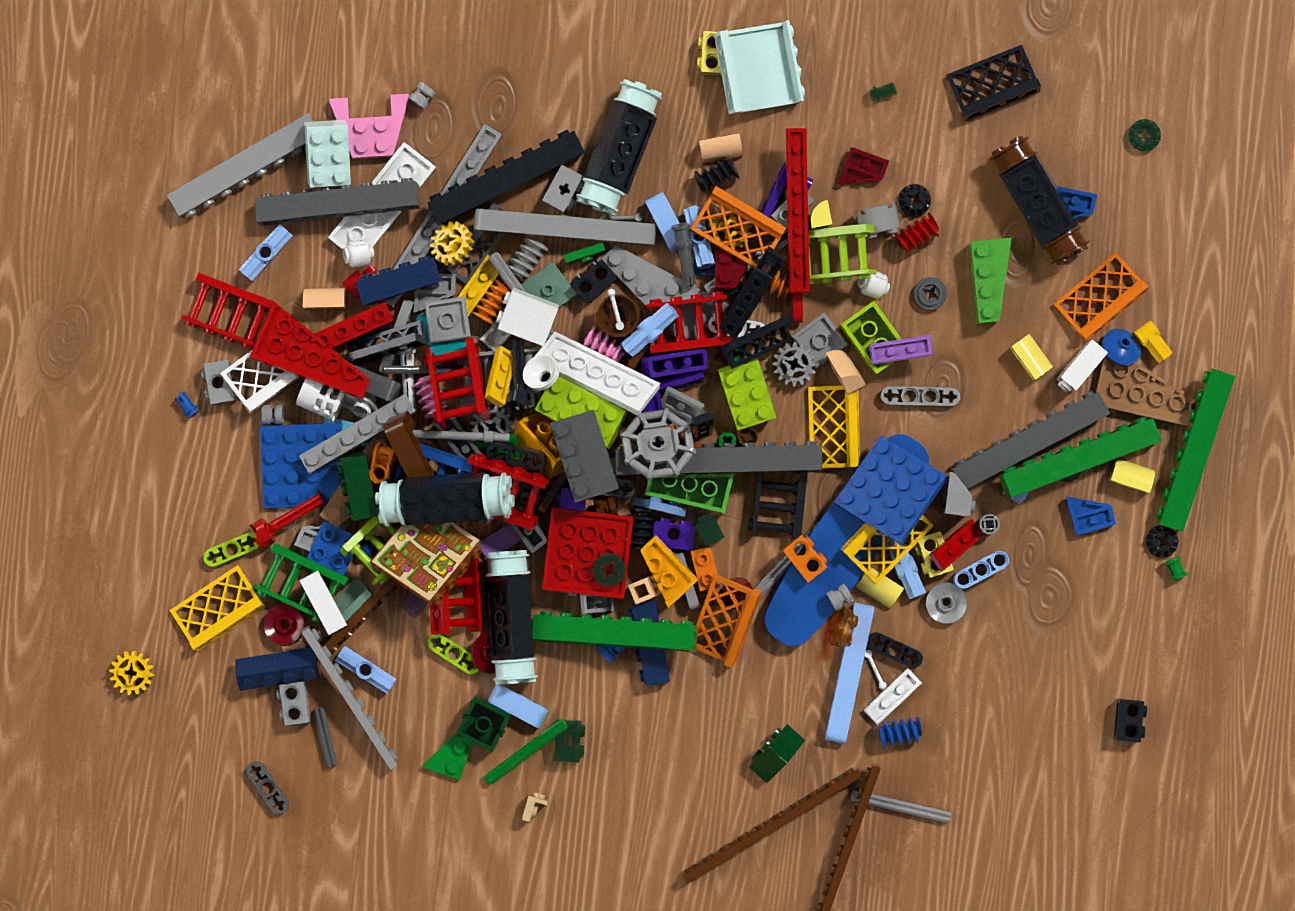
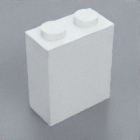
M513 288L511 293H506L503 301L506 307L504 312L499 311L496 322L499 323L498 329L544 346L559 305Z
M1094 340L1088 341L1057 377L1058 386L1066 393L1068 391L1071 393L1077 391L1108 352Z

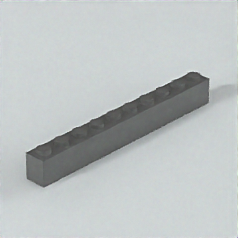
M806 441L805 445L797 446V442H784V446H776V442H765L764 446L755 447V443H743V447H735V443H723V447L714 448V444H702V448H694L696 449V455L690 458L680 471V474L822 470V445H817V441ZM620 446V450H615L616 475H642L624 463L623 446ZM633 449L632 454L637 452L638 449ZM678 451L675 458L672 459L674 464L679 461L684 452ZM642 457L636 459L649 469L650 463L646 462ZM668 463L657 464L654 470L670 468Z

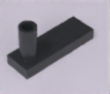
M711 411L692 418L691 431L693 441L713 434L714 417Z

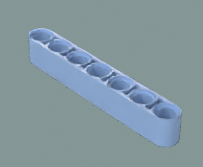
M857 602L853 604L825 734L826 741L844 745L846 743L874 606Z

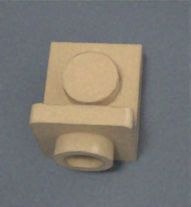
M536 792L533 795H528L522 820L530 822L531 817L535 818L538 809L535 802L547 805L546 795Z

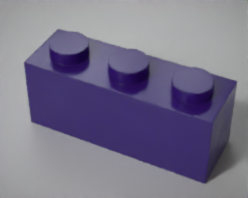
M706 348L641 358L643 375L648 378L709 369Z

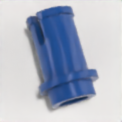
M185 391L180 393L179 397L176 396L174 398L185 412L184 416H187L189 419L199 412L198 406L192 403Z

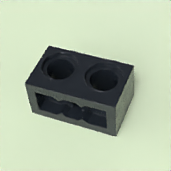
M603 259L599 262L597 260L593 261L587 267L589 271L584 275L582 273L578 274L572 280L573 284L571 287L587 306L618 280V277ZM604 269L607 272L606 278L602 280L597 279L595 276L596 271ZM584 282H588L592 286L588 293H583L580 290V285Z
M1117 698L1114 740L1141 743V738L1145 737V726H1142L1143 718L1147 716V706L1144 705V701ZM1130 705H1135L1137 708V712L1133 716H1129L1127 713V708ZM1129 725L1135 728V733L1132 736L1125 734V729Z

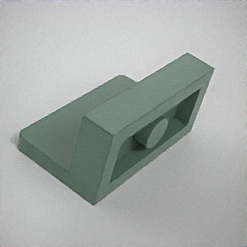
M355 578L334 601L347 622L374 594L358 578Z

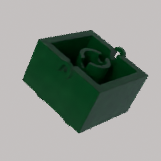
M474 696L468 710L464 711L461 717L463 720L456 734L493 752L500 737H503L506 731L504 729L512 714Z

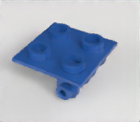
M324 521L307 559L344 575L353 555L349 553L344 556L340 549L354 534Z

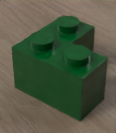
M788 724L782 729L778 727L771 735L772 741L768 739L761 747L763 751L758 749L751 757L753 762L749 768L766 783L791 760L805 742V739Z

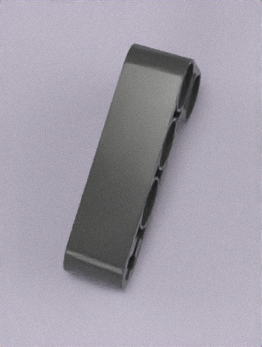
M353 365L371 380L367 393L388 402L397 399L402 384Z

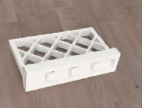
M252 350L220 373L249 414L300 377L286 371L282 374L273 373L274 367L271 368V372L259 371L260 362L257 363V370L245 369V361L250 358ZM232 370L242 371L240 382L231 381L227 374ZM244 372L256 373L255 384L242 383ZM258 374L270 375L269 384L266 386L257 385ZM273 376H278L276 379L272 381ZM242 386L254 387L253 395L247 400L241 394ZM256 388H262L256 393Z

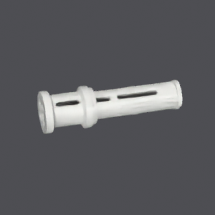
M416 350L398 353L400 355V366H415L414 354ZM402 374L403 395L406 394L417 411L414 374Z

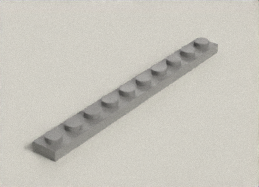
M484 124L444 187L441 195L449 192L447 188L457 183L459 186L467 183V178L475 174L478 175L502 137V134ZM429 211L393 270L398 269L399 264L409 261L411 264L419 262V258L427 256L431 250L430 244L434 243L431 237L437 236L435 230L441 231V225L446 226L449 220L437 225ZM402 295L383 301L395 307Z

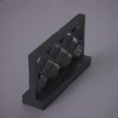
M1022 45L946 74L964 121L1036 94L1041 89V84L1035 76ZM1020 52L1022 57L1020 65L1009 61L1012 54ZM998 60L1005 63L1002 71L998 72L991 69L992 62ZM1007 64L1018 68L1015 77L1004 74ZM980 68L985 70L982 80L971 76L974 69ZM1020 70L1028 72L1031 79L1027 81L1017 79ZM988 72L999 76L996 85L985 81ZM960 75L967 79L964 86L960 87L955 85L952 78ZM1001 77L1012 81L1009 88L1004 89L998 86ZM969 79L980 83L977 92L966 89ZM982 85L993 88L992 94L987 97L979 94ZM964 92L975 96L972 103L963 104L961 98Z

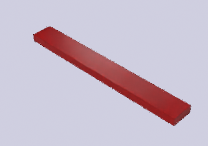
M786 128L789 293H810L807 129Z

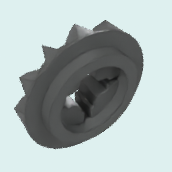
M928 277L922 279L916 285L914 296L921 308L934 310L944 304L947 290L939 279ZM935 286L934 294L938 299L931 297L925 301L927 294L922 289L929 291Z

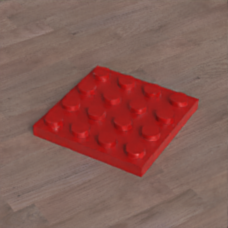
M552 507L542 589L624 599L634 517Z

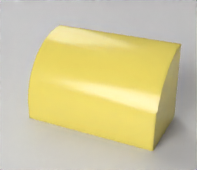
M828 200L819 203L813 210L809 220L810 230L831 228L832 220Z
M1030 334L1010 347L1033 381L1053 367Z
M1116 458L1108 481L1148 494L1154 482L1155 470Z
M871 568V574L876 578L880 573ZM863 573L855 586L889 609L904 589L886 576L878 584H875L865 573Z

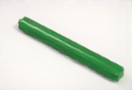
M563 719L558 720L484 775L485 781L489 785L495 783L568 728L567 723Z

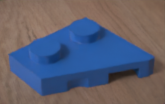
M1057 186L1075 218L1093 214L1097 194Z

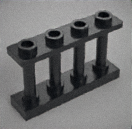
M768 246L721 323L720 330L734 338L738 337L786 256Z

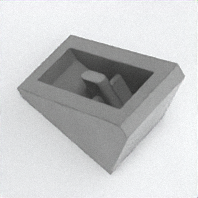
M580 594L582 614L614 611L613 597Z

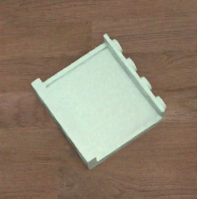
M789 20L782 23L745 29L724 30L714 34L729 115L804 101L805 90L800 82L801 69L797 65L796 60L798 53L792 39L794 30Z

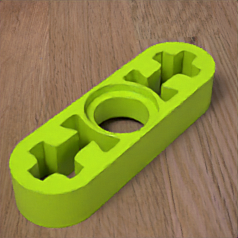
M249 532L208 549L203 556L204 562L208 566L215 567L258 549V544L254 542V547L246 545L244 546L245 551L242 552L241 544L238 542L240 539L241 543L247 542L249 536L256 538V533ZM231 543L238 547V552L233 556L229 555L226 550L227 546ZM222 547L226 559L223 560V556L216 558V563L209 561L210 552L218 554L221 552L219 548Z
M442 634L429 637L428 647L433 652L468 674H475L479 671L477 668L468 670V664L465 662L462 663V666L458 664L462 660L464 653L468 655L465 659L472 661L469 651ZM440 637L441 643L445 646L447 642L451 644L447 647L445 654L441 653L443 648L440 646L433 647V638L437 639ZM451 648L459 649L460 657L453 660L449 657L448 653Z

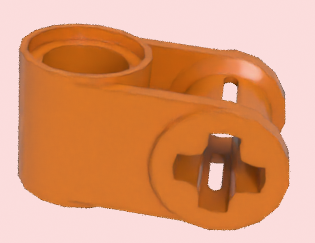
M378 442L374 448L369 471L371 481L377 484L392 478L398 459L393 448L384 446L381 442ZM379 468L384 472L383 478L379 476Z

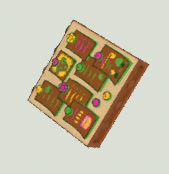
M454 522L401 525L371 560L372 570L380 574L383 572L427 602L428 608L431 610L435 605L437 606L441 603L445 592L454 587L459 575H463L467 571L469 563L473 559L478 558L482 551L480 539Z

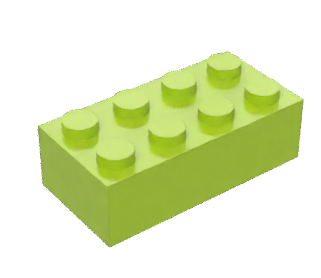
M558 376L556 382L551 387L545 389L535 408V411L553 421H559L594 410L606 448L609 450L629 414L626 410Z

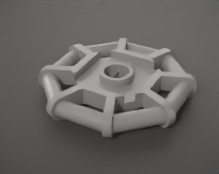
M669 408L640 413L620 435L625 456L624 463L647 477V480L674 475L676 477L679 476L680 471L690 458L696 455L691 431L692 425L669 411ZM662 418V421H661V422H656V423H648V422H647V420H653V419ZM667 419L675 425H677L679 428H677L676 430L674 428H670L668 424H666ZM642 423L644 426L642 432L638 435L633 434ZM684 433L686 446L679 445L678 435ZM655 439H659L660 442H664V444L661 445L660 448L653 446V443H655ZM631 441H636L638 451L632 454ZM678 451L684 452L679 461L674 464L672 459L675 458ZM642 457L646 462L650 463L649 469L636 459ZM668 463L670 468L654 470L657 464Z

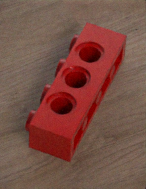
M384 302L314 334L334 350L393 324L395 320L387 303Z

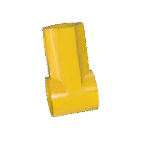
M1150 320L1133 332L1139 343L1147 348L1158 364L1173 353L1161 338L1158 328Z

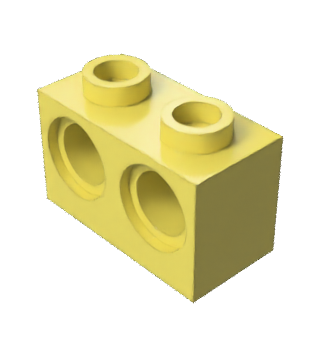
M703 31V37H699L698 49H702V57H698L697 69H701V75L722 76L717 48H710L707 45L708 40L715 39L714 34L717 32ZM709 59H714L718 65L711 69L707 67L706 62Z
M941 531L923 536L914 546L917 555H921L924 562L921 563L924 575L928 574L929 578L954 570L952 564L943 571H935L931 568L932 558L929 554L944 542ZM928 539L935 543V548L932 551H927L924 548V543Z

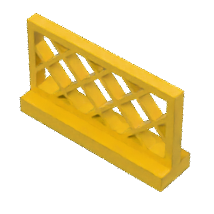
M843 386L808 387L810 441H815L814 435L819 430L828 436L822 443V452L829 458L822 464V468L859 467L861 464L859 390L857 389L849 394L845 391V399L838 404L831 396L837 390H845ZM828 390H833L830 394L826 392ZM813 391H822L827 396L820 405L813 400ZM828 399H831L837 405L830 415L822 408ZM839 408L846 414V419L841 424L832 418ZM819 409L827 416L821 425L814 421V414ZM829 419L838 426L831 435L822 428ZM839 429L846 433V440L841 445L832 438ZM830 439L838 446L831 456L823 449ZM840 449L847 454V463H838L833 458ZM830 460H832L835 464H827V463H828Z
M922 515L919 520H922L927 526L922 531H914L913 528L910 532V543L907 546H899L898 543H896V546H885V535L865 523L840 550L875 584H878L934 525ZM874 535H882V546L871 547V538ZM882 549V561H871V550ZM885 549H896V557L893 561H885ZM859 550H867V561H858L854 555ZM871 564H882V572L875 578L871 574Z
M237 565L172 608L170 612L189 640L192 649L199 652L266 608V606L255 592L240 566ZM236 572L241 577L239 586L229 584L230 577ZM215 586H225L222 597L212 596ZM228 587L238 589L236 600L226 598ZM242 590L250 591L254 598L248 602L240 601ZM200 596L208 597L205 609L195 607L196 599ZM211 598L221 600L219 612L209 610ZM225 601L235 603L234 611L230 614L223 613ZM182 608H189L188 620L181 619L177 612ZM194 610L204 611L202 623L192 621ZM208 612L218 614L217 622L213 625L205 624ZM190 625H201L200 633L192 638L189 633Z

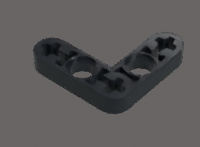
M495 441L487 447V457L492 461L501 460L508 465L522 467L526 470L525 472L544 475L546 456L540 450ZM495 447H498L499 452H505L508 449L507 454L499 453L497 456L492 450ZM519 451L521 453V460H514L511 457V452ZM526 453H528L527 458H534L536 455L541 462L536 465L534 460L528 459L525 463ZM522 482L520 503L525 508L528 500L525 497L529 495L532 485ZM542 488L539 489L535 506L540 501Z

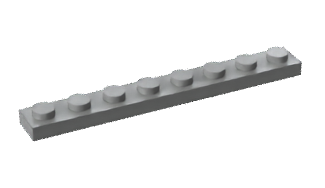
M309 626L301 630L302 634L390 770L397 766L396 759L398 757L392 748L388 750L385 745L387 740L381 731L377 733L374 728L376 722L370 714L366 715L363 711L365 705L359 697L355 698L352 694L354 688L348 679L344 681L340 674L343 671L338 663L333 664L329 657L332 654L327 646L322 647L318 640L321 637L316 629L313 628L311 630Z

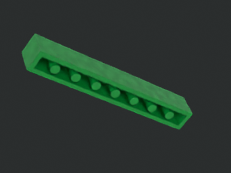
M1210 367L1208 371L1205 370L1201 381L1204 383L1202 391L1198 390L1195 402H1198L1196 409L1191 410L1188 419L1191 422L1189 429H1185L1182 436V441H1184L1182 449L1179 448L1175 460L1178 461L1176 468H1172L1169 475V480H1171L1170 486L1165 488L1162 499L1165 500L1163 507H1159L1156 514L1158 524L1181 532L1184 531L1236 377L1235 375Z
M1145 416L1134 420L1135 425L1128 427L1127 424L1116 427L1117 432L1109 434V431L1097 434L1098 439L1093 441L1089 437L1078 441L1079 446L1072 448L1071 445L1060 448L1061 453L1053 455V452L1041 455L1042 460L1037 462L1031 459L1023 462V467L1016 469L1015 466L1004 469V474L999 475V479L1007 499L1161 442L1162 440L1154 419L1147 420Z
M541 611L540 615H533L532 634L533 640L536 642L696 652L698 627L693 625L691 621H680V624H672V620L661 619L660 623H656L648 618H640V621H632L630 617H620V620H612L611 616L601 615L600 619H596L588 614H580V617H572L570 613H560V616H552V612Z

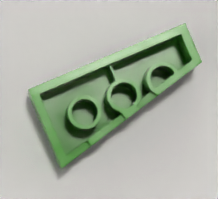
M1012 238L971 241L969 243L977 325L1000 321Z
M734 473L680 474L677 477L674 475L648 480L645 495L725 514Z

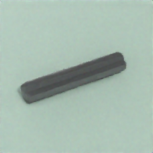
M323 707L313 710L326 767H334L337 765V759L325 710Z

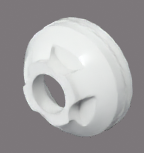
M546 354L537 355L530 359L523 370L524 382L530 388L537 391L551 387L559 376V366L556 360ZM545 373H550V378L545 382H541V377Z

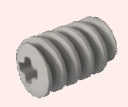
M533 237L532 239H524L527 246L521 244L520 248L523 252L516 251L515 255L518 259L511 258L510 261L513 266L508 265L512 273L522 281H524L522 279L523 276L530 277L527 270H535L531 264H539L536 257H544L541 250H549Z

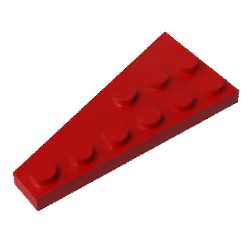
M273 302L250 358L354 397L364 399L371 380L288 312L283 310L277 303Z

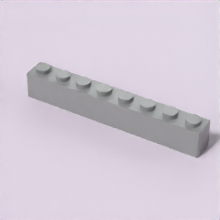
M307 113L169 193L167 196L179 217L188 219L197 213L195 210L202 206L203 208L214 204V199L230 195L233 188L237 186L241 188L247 185L252 177H261L267 173L266 169L274 166V168L278 167L290 155L295 157L302 153V148L306 147L304 122H314L310 114Z

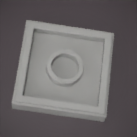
M465 297L424 302L430 343L471 338Z
M825 312L792 336L799 347L803 343L805 344V350L808 348L812 349L809 354L810 356L816 355L812 359V362L817 363V366H814L815 369L828 361L827 352L842 350L849 345Z

